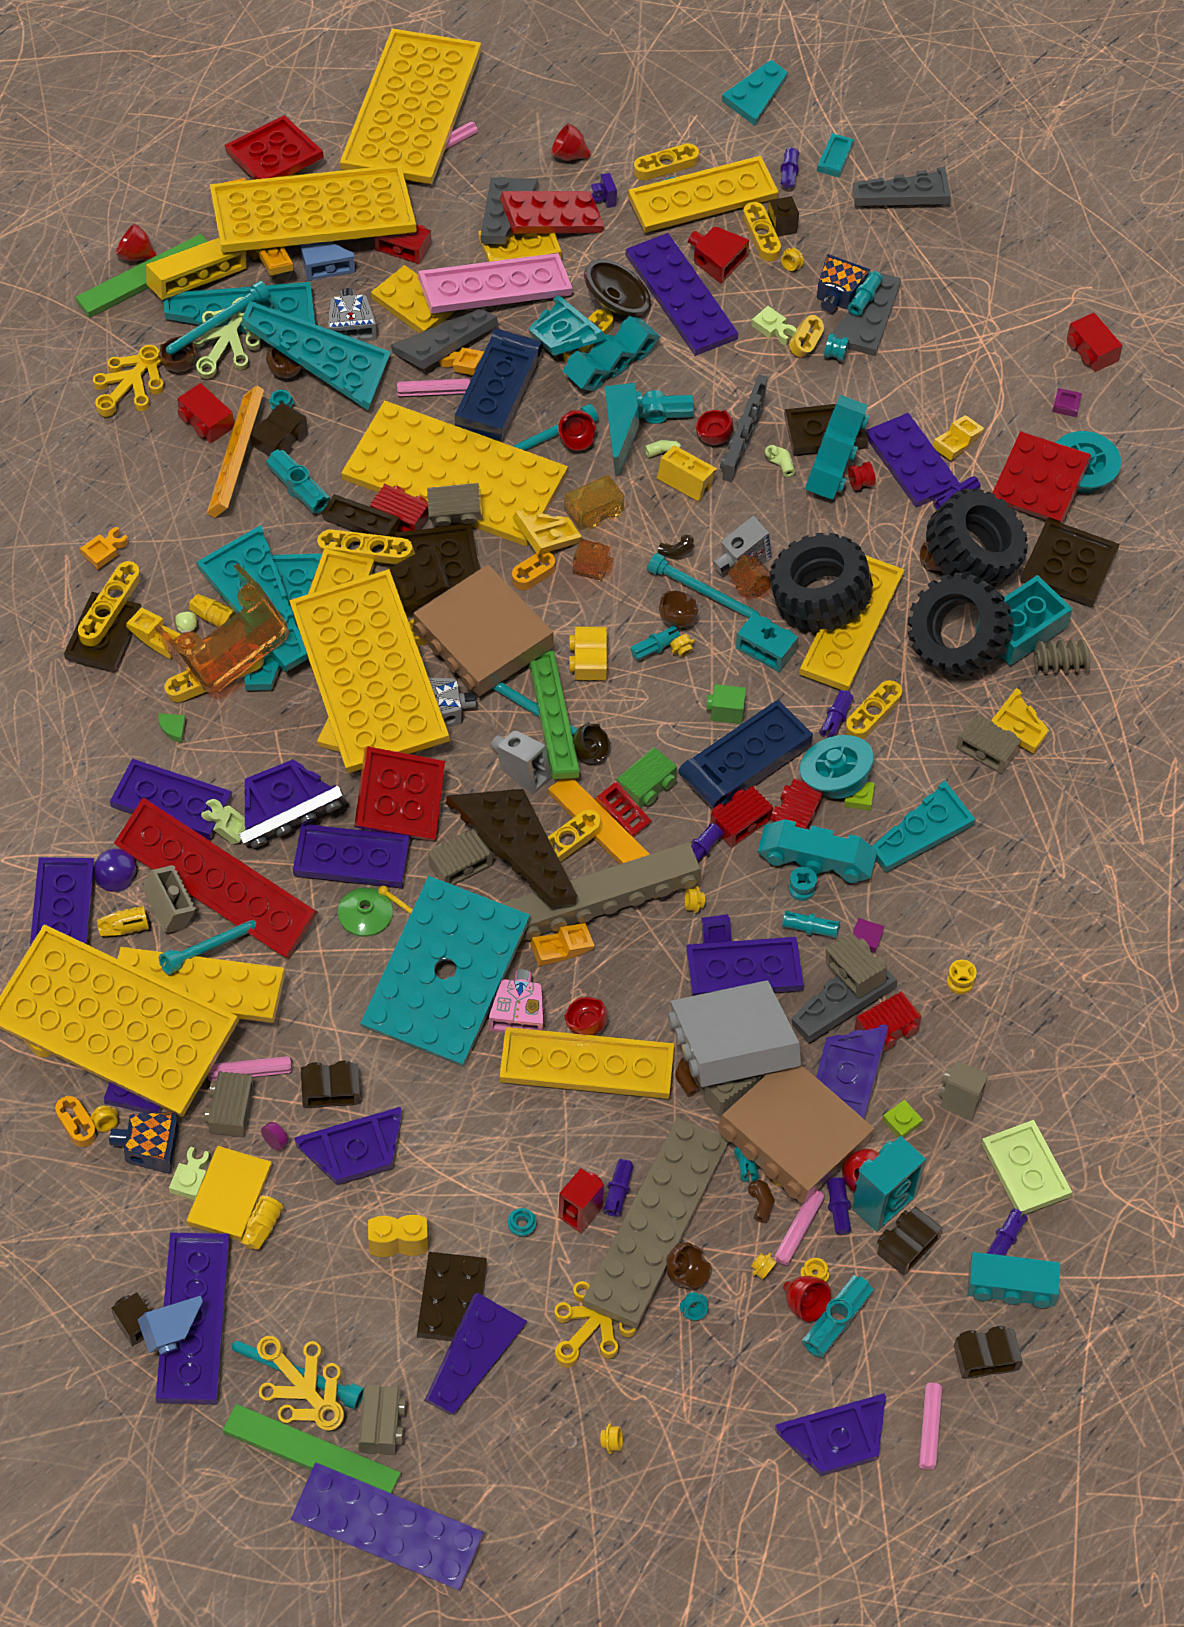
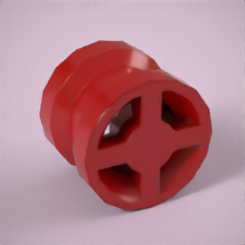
M869 461L864 462L862 466L851 465L848 467L849 482L854 491L860 490L862 486H875V472Z

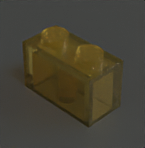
M608 474L566 493L564 510L578 530L581 531L588 527H594L599 522L609 517H615L624 511V494Z

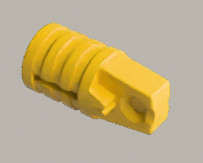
M197 594L189 602V610L225 632H228L237 620L238 615L230 607L225 606L221 602L219 603L215 599Z
M144 905L133 907L132 909L119 910L97 919L100 936L126 935L128 933L140 932L141 930H149Z
M264 1195L260 1196L255 1210H253L247 1222V1228L241 1243L248 1249H260L263 1242L271 1234L284 1206L274 1198Z

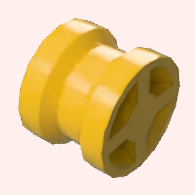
M961 959L953 962L949 967L946 983L948 988L956 994H967L974 987L977 971L975 966L968 960Z

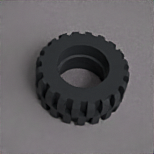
M964 489L953 494L933 513L927 524L926 542H929L927 548L929 554H932L934 557L933 562L936 566H940L941 572L944 575L949 574L954 577L955 573H964L967 576L971 574L997 588L1023 564L1028 549V544L1026 543L1027 534L1023 531L1024 525L1021 519L1018 520L1016 517L1017 513L1013 508L1010 509L1006 505V501L1002 498H996V495L991 492L984 493V490ZM968 530L982 541L986 549L979 546L972 539Z
M815 533L816 536L809 537L807 535L798 542L793 541L788 545V549H783L779 553V559H775L771 566L772 570L769 575L770 586L778 611L788 623L793 626L797 625V628L803 630L810 628L813 632H820V629L830 631L834 630L836 626L840 625L843 627L847 625L850 619L855 620L860 615V610L864 611L869 604L868 600L872 597L873 582L865 553L857 543L852 542L851 539L845 536L840 538L835 533H829V535ZM824 576L838 577L834 582L824 587L805 588L814 579Z
M955 573L954 577L947 574L940 577V582L931 581L928 583L929 589L927 591L921 590L917 595L920 597L917 604L913 602L910 608L913 611V616L908 617L907 625L912 627V630L908 631V637L910 641L914 642L912 645L913 650L921 656L920 659L923 662L951 677L958 678L961 675L964 678L973 677V672L979 675L987 672L986 666L994 667L999 662L996 659L999 654L1005 655L1008 650L1004 647L1006 641L1011 642L1013 636L1009 632V628L1014 626L1013 618L1008 616L1011 613L1009 604L1004 601L1005 597L993 586L971 574L967 576L964 573ZM965 603L974 604L978 608L980 623L975 636L961 647L948 648L944 645L941 636V628L946 615L958 605Z

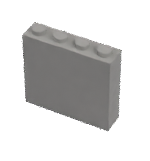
M768 980L670 1001L671 1012L667 1013L670 1029H674L677 1044H682L684 1060H689L692 1077H697L701 1087L801 1066L799 1041Z

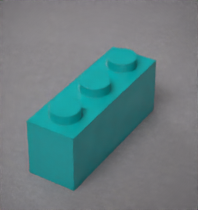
M972 1252L968 1269L967 1296L974 1297L980 1301L996 1299L1003 1300L1007 1304L1029 1303L1038 1308L1055 1307L1059 1296L1060 1262Z

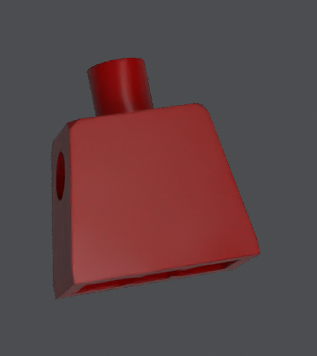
M717 226L713 227L705 236L697 231H693L688 239V243L695 247V264L720 284L748 257L749 239Z

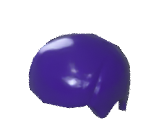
M112 848L102 852L94 866L96 883L106 891L118 892L130 887L132 878L136 874V864L133 856L122 849Z

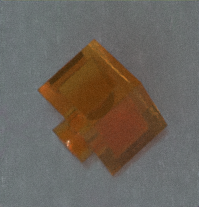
M581 539L573 558V574L602 582L605 573H610L613 566L614 558L610 557L611 547L600 542Z
M743 554L728 572L730 577L736 582L737 590L745 596L760 597L770 588V571L758 557Z

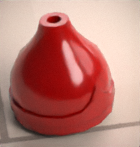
M569 123L560 130L551 148V154L555 158L564 161L587 159L591 153L581 131Z
M133 223L120 240L115 255L121 259L135 262L149 260L156 256V252L152 248L147 233L139 225Z
M800 1276L793 1281L785 1282L783 1285L787 1305L798 1318L807 1322L815 1321L826 1311V1307L831 1299V1289L824 1280L816 1276Z

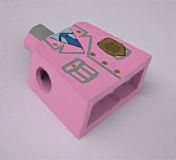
M524 969L516 970L514 980L504 979L501 981L489 1015V1031L505 1033L506 1027L543 1031L541 985L531 982L532 973Z

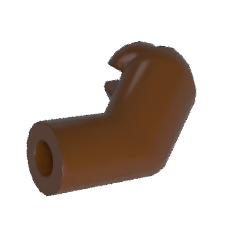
M683 1057L678 1064L675 1077L686 1095L691 1097L698 1093L700 1089L691 1075L689 1060L685 1061Z
M762 1180L752 1181L748 1186V1192L752 1197H756L759 1202L754 1219L760 1223H767L775 1199L766 1182Z

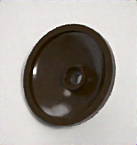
M606 259L593 260L585 268L584 279L589 292L606 309L624 316H638L648 309L650 305L649 292L638 276L628 268Z

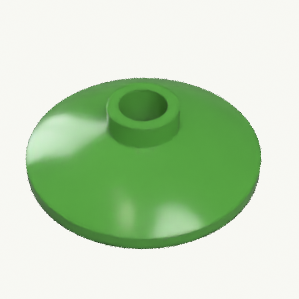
M365 887L352 890L342 898L338 906V918L342 927L356 936L369 937L381 933L389 926L393 917V907L390 899L387 896L381 895L374 888ZM369 906L368 909H362L360 907Z

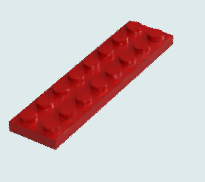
M145 798L141 799L113 843L153 870L171 865L174 866V870L178 871L177 875L180 876L179 879L182 880L181 883L184 884L183 888L187 889V893L237 926L254 920L256 922L255 929L249 928L247 933L285 958H290L318 914V911Z

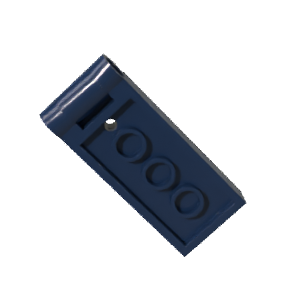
M495 328L454 415L455 426L502 442L537 366V361L543 349V341Z
M777 699L702 752L685 761L680 766L678 774L714 809L721 803L727 804L732 800L733 795L741 789L746 791L812 745L813 733Z

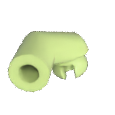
M660 440L644 446L646 456L650 458L669 451L674 445L680 448L681 444L677 441Z
M775 445L766 447L765 455L767 459L781 466L784 477L793 476L795 469L790 453Z

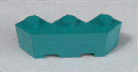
M629 316L620 325V330L616 336L604 334L606 339L594 343L589 353L575 351L568 358L567 365L562 371L581 389L596 391L603 386L602 381L609 376L614 379L628 370V364L633 360L637 359L640 362L646 358L661 336L642 319Z
M839 395L808 477L805 490L832 500L836 491L842 492L846 478L842 477L848 460L853 461L858 449L857 446H854L856 436L860 428L865 429L870 416L865 414L868 407L867 404Z
M786 819L764 825L757 852L774 866L796 861L802 867L812 869L816 874L834 870L850 884L871 878L877 850L859 836L849 834L847 839L834 836L833 830L812 825L810 830L795 827L796 822Z

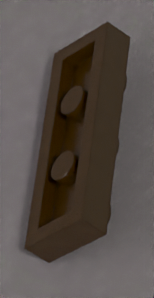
M333 494L321 513L324 520L365 534L392 537L401 524L397 516Z

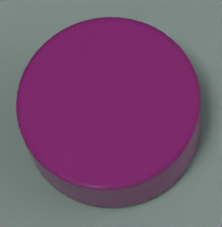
M269 1122L261 1128L264 1140L274 1150L280 1151L288 1144V1137L285 1131L277 1123Z

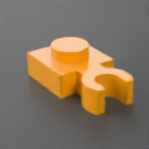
M462 347L460 352L453 351L440 359L439 363L442 367L453 366L454 372L474 375L484 351Z
M114 527L109 531L106 538L99 534L80 548L81 555L96 569H99L117 556V549L123 548L128 544V536L124 535L121 538H116L120 533L119 528Z

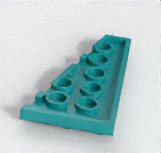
M311 282L266 285L271 298L257 304L315 324ZM252 286L189 291L163 300L165 319L201 325L204 312L226 309L236 299L249 294ZM244 308L240 312L245 313L246 309ZM232 318L227 319L215 328L228 325ZM240 324V326H239V328L237 329V331H239V332H245V329H244V327Z
M249 301L241 321L243 327L369 410L391 351Z
M262 525L196 562L198 570L285 672L308 659L276 564H274L269 545L265 539Z
M323 553L271 555L274 564H276L290 607L289 600L308 595ZM245 625V646L249 644L258 646L264 656L262 667L245 675V690H272L281 666ZM253 655L248 657L249 661L254 659Z

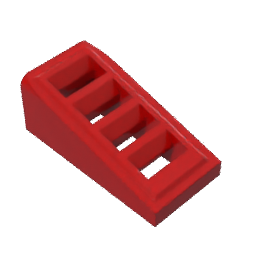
M617 781L595 798V801L632 837L652 822ZM614 796L617 800L610 804L608 800ZM622 803L625 807L617 811L615 808ZM627 811L633 813L626 819L622 817ZM637 817L640 822L631 827L629 823Z

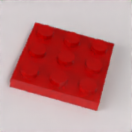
M285 115L225 144L226 153L254 180L290 176L324 158L323 150Z
M1020 431L992 493L996 495V498H1002L1006 501V505L1010 508L1046 520L1049 518L1063 523L1090 463L1091 454Z
M369 746L365 747L354 827L383 833L409 835L411 838L428 841L436 840L445 761Z

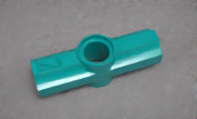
M652 390L642 396L644 416H639V419L645 418L651 424L662 423L666 418L693 417L692 395L665 396L659 390Z
M277 449L270 454V457L266 460V466L287 486L289 495L298 498L312 513L320 514L330 501V497L309 476L308 469L303 465H298L284 450Z
M853 1275L837 1297L828 1303L826 1311L802 1340V1345L809 1353L815 1357L823 1358L839 1336L848 1330L850 1322L874 1292V1288L871 1287L869 1282L861 1276ZM833 1313H840L845 1318L837 1320L831 1315Z

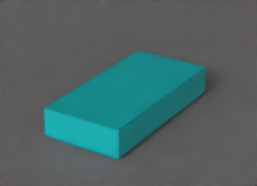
M832 133L817 165V172L839 178L854 145V139Z

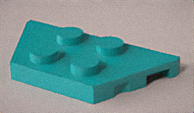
M560 295L553 299L555 305L550 311L545 309L540 314L539 319L534 321L528 329L531 336L536 340L543 341V347L553 355L606 339L600 328Z

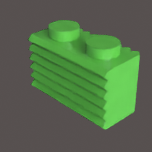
M653 747L622 773L616 781L637 805L642 808L645 804L647 806L651 805L661 791L664 789L668 790L674 785L677 779V766L668 757L661 754L656 747Z

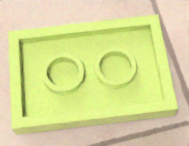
M1034 1120L982 1139L981 1145L1014 1208L1022 1211L1020 1216L1071 1197L1072 1190Z

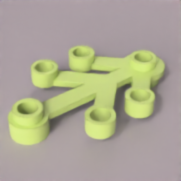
M243 297L236 299L233 303L237 302ZM223 310L204 312L202 323L206 321L207 317H213ZM238 312L230 317L232 319L228 325L213 328L202 335V339L199 342H192L196 348H200L204 345L205 341L219 338L209 356L201 357L197 361V373L200 377L209 379L216 374V363L229 342L234 354L233 363L235 368L239 370L247 368L248 356L243 352L237 333L244 313ZM244 327L247 335L245 338L247 348L250 350L258 349L261 344L260 337ZM256 339L257 343L251 344L249 340ZM238 359L245 360V362L242 364H239L236 361ZM205 367L211 369L210 372H203L202 370Z

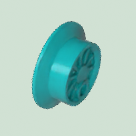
M1075 431L1062 436L1056 441L1058 444L1091 454L1090 463L1077 492L1090 493L1097 491L1117 477L1121 468V455L1117 447L1108 438L1090 431Z
M851 735L829 737L816 743L805 753L800 763V774L803 781L809 787L824 791V796L829 798H845L855 794L866 784L868 773L873 766L874 754L871 746L859 737Z

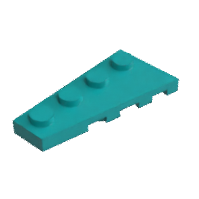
M944 780L934 793L924 798L922 803L914 811L911 810L900 824L891 828L872 846L877 850L875 859L882 869L888 872L975 825L976 819Z

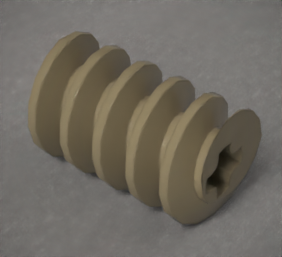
M1080 639L1077 645L1074 640H1069L1067 644L1063 640H1059L1056 646L1052 640L1047 641L1046 646L1043 641L1039 640L1036 642L1033 655L1035 673L1037 674L1039 666H1042L1044 674L1048 673L1049 666L1053 667L1055 673H1058L1059 667L1063 666L1065 673H1068L1070 665H1073L1076 673L1079 672L1081 665H1084L1085 671L1089 672L1090 649L1083 639Z

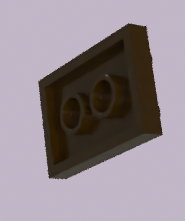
M836 404L785 409L784 417L793 455L818 452ZM860 428L854 446L858 448L867 447L868 438L866 430Z
M435 544L389 568L405 614L451 589L440 550Z
M91 592L65 649L64 657L66 660L115 672L132 634L126 627V623L142 606L139 603L127 601L102 641L95 646H86L79 639L78 627L100 594ZM101 609L96 615L106 617L110 614V611Z
M428 1252L417 1338L443 1341L453 1340L473 1295L476 1293L483 1295L487 1258Z

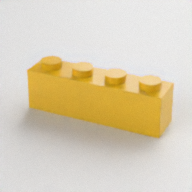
M219 238L146 264L147 285L161 300L246 269V250L222 253Z

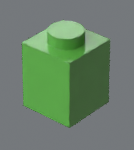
M714 684L713 695L708 694L706 710H711L710 721L742 724L746 688Z

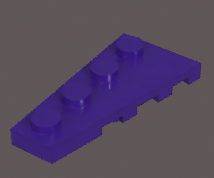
M479 1293L474 1294L424 1401L449 1415L454 1414L527 1323V1320Z

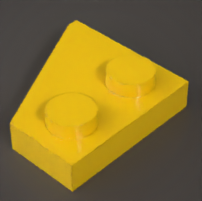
M519 510L515 511L512 517L537 555L577 544L582 538L569 517H552L538 513L536 517L524 516L523 511Z
M1016 688L991 721L997 727H1001L1002 730L1013 732L1017 738H1020V746L1034 754L1048 736L1049 729L1042 720L1038 719L1033 707L1025 703L1021 697L1022 692Z

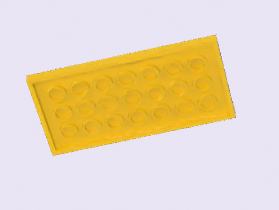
M391 29L341 157L340 169L351 170L401 164L405 180L432 184L482 50L481 42Z
M401 164L209 184L222 253L416 232V222Z
M384 400L341 472V479L375 492H379L384 484L392 487L399 486L405 493L414 497L421 496L427 502V488L479 483L483 519L477 520L476 523L471 524V527L527 547L529 541L512 518L515 511H523L524 516L536 517L538 513L545 514L568 473V466Z
M390 569L289 600L347 774L362 769L364 748L367 746L411 754L450 741L449 733Z
M45 924L0 995L1 1030L170 1112L173 1111L180 1117L184 1116L239 1022L238 1016Z

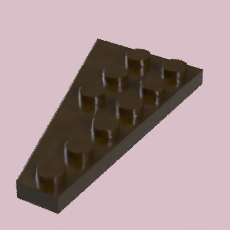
M523 789L447 795L445 804L450 809L455 808L461 813L460 819L466 824L471 823L478 830L477 835L502 860L507 859L513 865L512 870L517 875L522 874L530 882L529 887L548 906L576 903L577 894Z

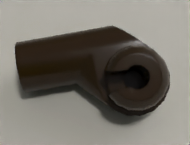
M690 535L681 536V541L676 545L660 543L658 553L664 557L681 559L694 549V538Z

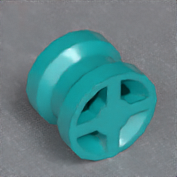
M830 333L826 342L824 357H835L838 361L843 362L847 354L850 338L843 337L841 339L836 337L835 334Z
M808 867L794 869L790 874L789 894L798 901L811 899L815 894L817 884L816 873Z

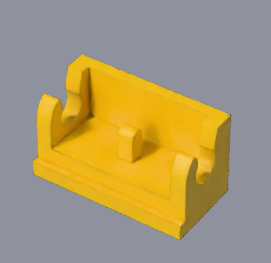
M674 445L661 457L657 479L699 502L703 498L704 490H710L717 468Z

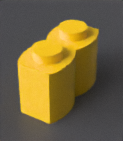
M575 627V635H569V650H574V656H569V672H574L575 680H606V627Z
M406 1215L398 1219L390 1216H377L369 1219V1254L377 1257H389L397 1253L417 1256L428 1252L427 1218L421 1215Z

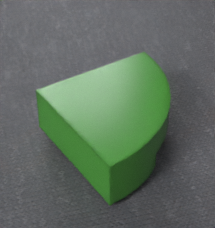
M158 713L159 726L171 740L182 742L186 721L185 715Z

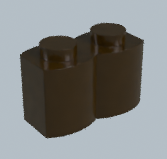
M280 403L272 410L267 419L260 422L251 433L252 446L268 456L277 449L284 450L288 454L292 443L302 439L307 433L306 417L285 403Z
M343 1060L330 1066L319 1062H312L300 1067L302 1105L304 1108L360 1104L358 1064Z
M916 1206L909 1212L907 1210L903 1211L895 1222L897 1226L891 1231L885 1230L877 1241L879 1244L877 1254L903 1275L907 1274L921 1257L934 1246L941 1237L943 1229L942 1226Z
M1004 1326L993 1327L987 1333H977L975 1330L962 1332L954 1343L963 1379L1014 1372L1020 1369L1023 1362L1015 1330L1011 1328L1006 1329Z

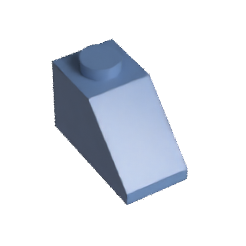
M332 242L300 244L301 261L307 281L355 273L353 252Z
M201 1296L146 1312L138 1319L149 1353L159 1351L160 1355L178 1349L177 1344L185 1339L202 1304Z

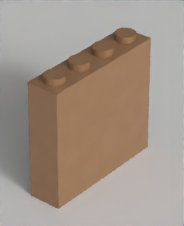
M489 564L413 613V629L420 638L424 637L434 654H440L449 670L453 673L456 672L461 677L465 687L468 690H473L478 696H481L554 647V632Z
M802 1065L768 1073L722 1114L717 1127L727 1141L734 1143L747 1159L754 1161L763 1169L767 1177L778 1182L791 1198L797 1199L801 1204L805 1203L838 1172L853 1153L861 1150L869 1142L875 1129Z

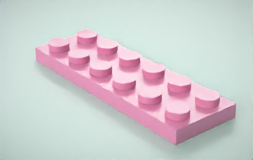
M559 253L429 269L418 272V280L431 314L553 298L557 295L569 296L572 295L573 289Z

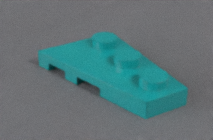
M770 60L723 93L722 102L756 126L759 117L766 111L771 99L776 96L787 80L788 72L773 60Z

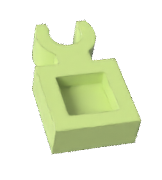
M769 306L752 319V327L768 338L776 335L778 341L783 345L788 344L789 337L787 334L793 337L796 331L794 326L786 325L787 318Z
M216 799L208 800L206 804L211 807L212 812L209 810L202 812V818L206 821H214L216 824L213 830L231 844L239 843L241 840L239 834L245 830V817L231 806L222 807V804Z
M190 1147L187 1151L188 1164H178L169 1186L170 1193L192 1200L196 1199L206 1171L202 1169L209 1163V1153L207 1151L204 1152L201 1159L193 1158L195 1155L194 1147Z

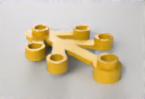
M145 345L140 349L138 355L121 358L111 357L107 361L108 370L111 373H98L93 376V385L97 390L106 389L110 383L121 382L110 395L103 394L97 397L95 404L98 414L102 417H111L116 411L117 402L132 385L135 393V409L138 411L147 410L150 406L149 398L145 395L141 375L146 370H148L150 377L148 382L150 393L158 395L164 391L163 380L160 379L157 366L161 364L158 355L160 350L156 346ZM136 365L132 370L122 371L125 366Z
M584 1281L576 1283L573 1288L574 1298L579 1302H583L585 1295L578 1294L577 1290L584 1288L588 1291L590 1285ZM565 1302L558 1303L555 1306L554 1317L560 1323H566L570 1319L589 1318L569 1341L560 1342L556 1346L555 1360L560 1366L568 1368L577 1363L579 1358L578 1349L599 1326L602 1337L600 1344L601 1355L607 1359L616 1356L618 1344L613 1336L612 1318L584 1306L571 1307ZM565 1309L568 1311V1314L561 1316L558 1314V1311ZM619 1322V1332L622 1336L632 1337L636 1333L635 1328L631 1330L623 1329L622 1326L624 1324ZM612 1345L614 1350L607 1352L604 1350V1346ZM564 1348H569L572 1350V1353L564 1355L561 1351Z
M274 1336L263 1337L257 1345L258 1354L266 1361H273L294 1386H275L269 1382L263 1383L258 1391L260 1398L266 1402H272L276 1398L307 1399L315 1409H295L291 1405H283L278 1410L280 1421L285 1424H292L295 1421H315L317 1426L323 1430L332 1431L337 1429L344 1420V1410L336 1402L337 1383L342 1377V1369L335 1363H329L323 1368V1376L326 1379L323 1400L316 1392L318 1359L323 1354L322 1346L315 1341L305 1344L303 1353L306 1356L303 1377L282 1353L283 1345L281 1341ZM274 1344L276 1346V1352L272 1355H268V1346ZM311 1346H317L318 1352L314 1356H310L308 1353ZM331 1368L337 1369V1375L334 1378L328 1377V1371ZM267 1387H272V1396L266 1398L264 1390ZM287 1409H291L292 1417L288 1420H285L283 1418V1412ZM332 1410L334 1418L331 1421H326L325 1413Z

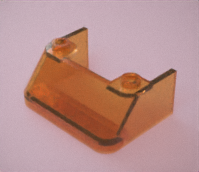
M238 563L234 565V568L243 587L239 590L237 597L243 609L202 640L194 632H184L173 640L159 624L154 627L165 650L204 691L209 693L222 690L284 642L289 635V629L285 620L267 594Z

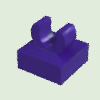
M601 174L600 183L591 185L592 197L595 203L604 200L607 208L615 207L617 189L611 174Z
M728 914L701 918L703 943L731 941V922Z

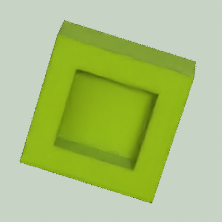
M866 782L858 792L845 797L844 807L871 811L874 783Z
M905 1100L885 1113L882 1121L898 1138L900 1136L905 1138L923 1123V1119Z

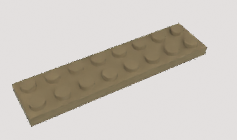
M676 1118L584 1296L582 1306L630 1327L637 1328L666 1270L667 1255L674 1246L680 1243L729 1145V1141L719 1134L681 1118Z

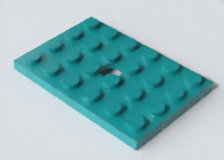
M428 876L360 1022L361 1027L464 1067L494 1002L500 983L507 973L529 924L530 914ZM450 960L457 967L455 975L448 977L446 980L440 979L435 974L436 965L440 961Z

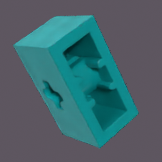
M753 613L737 633L735 648L780 673L797 650L798 636L794 635L789 629H783L774 624L767 617Z

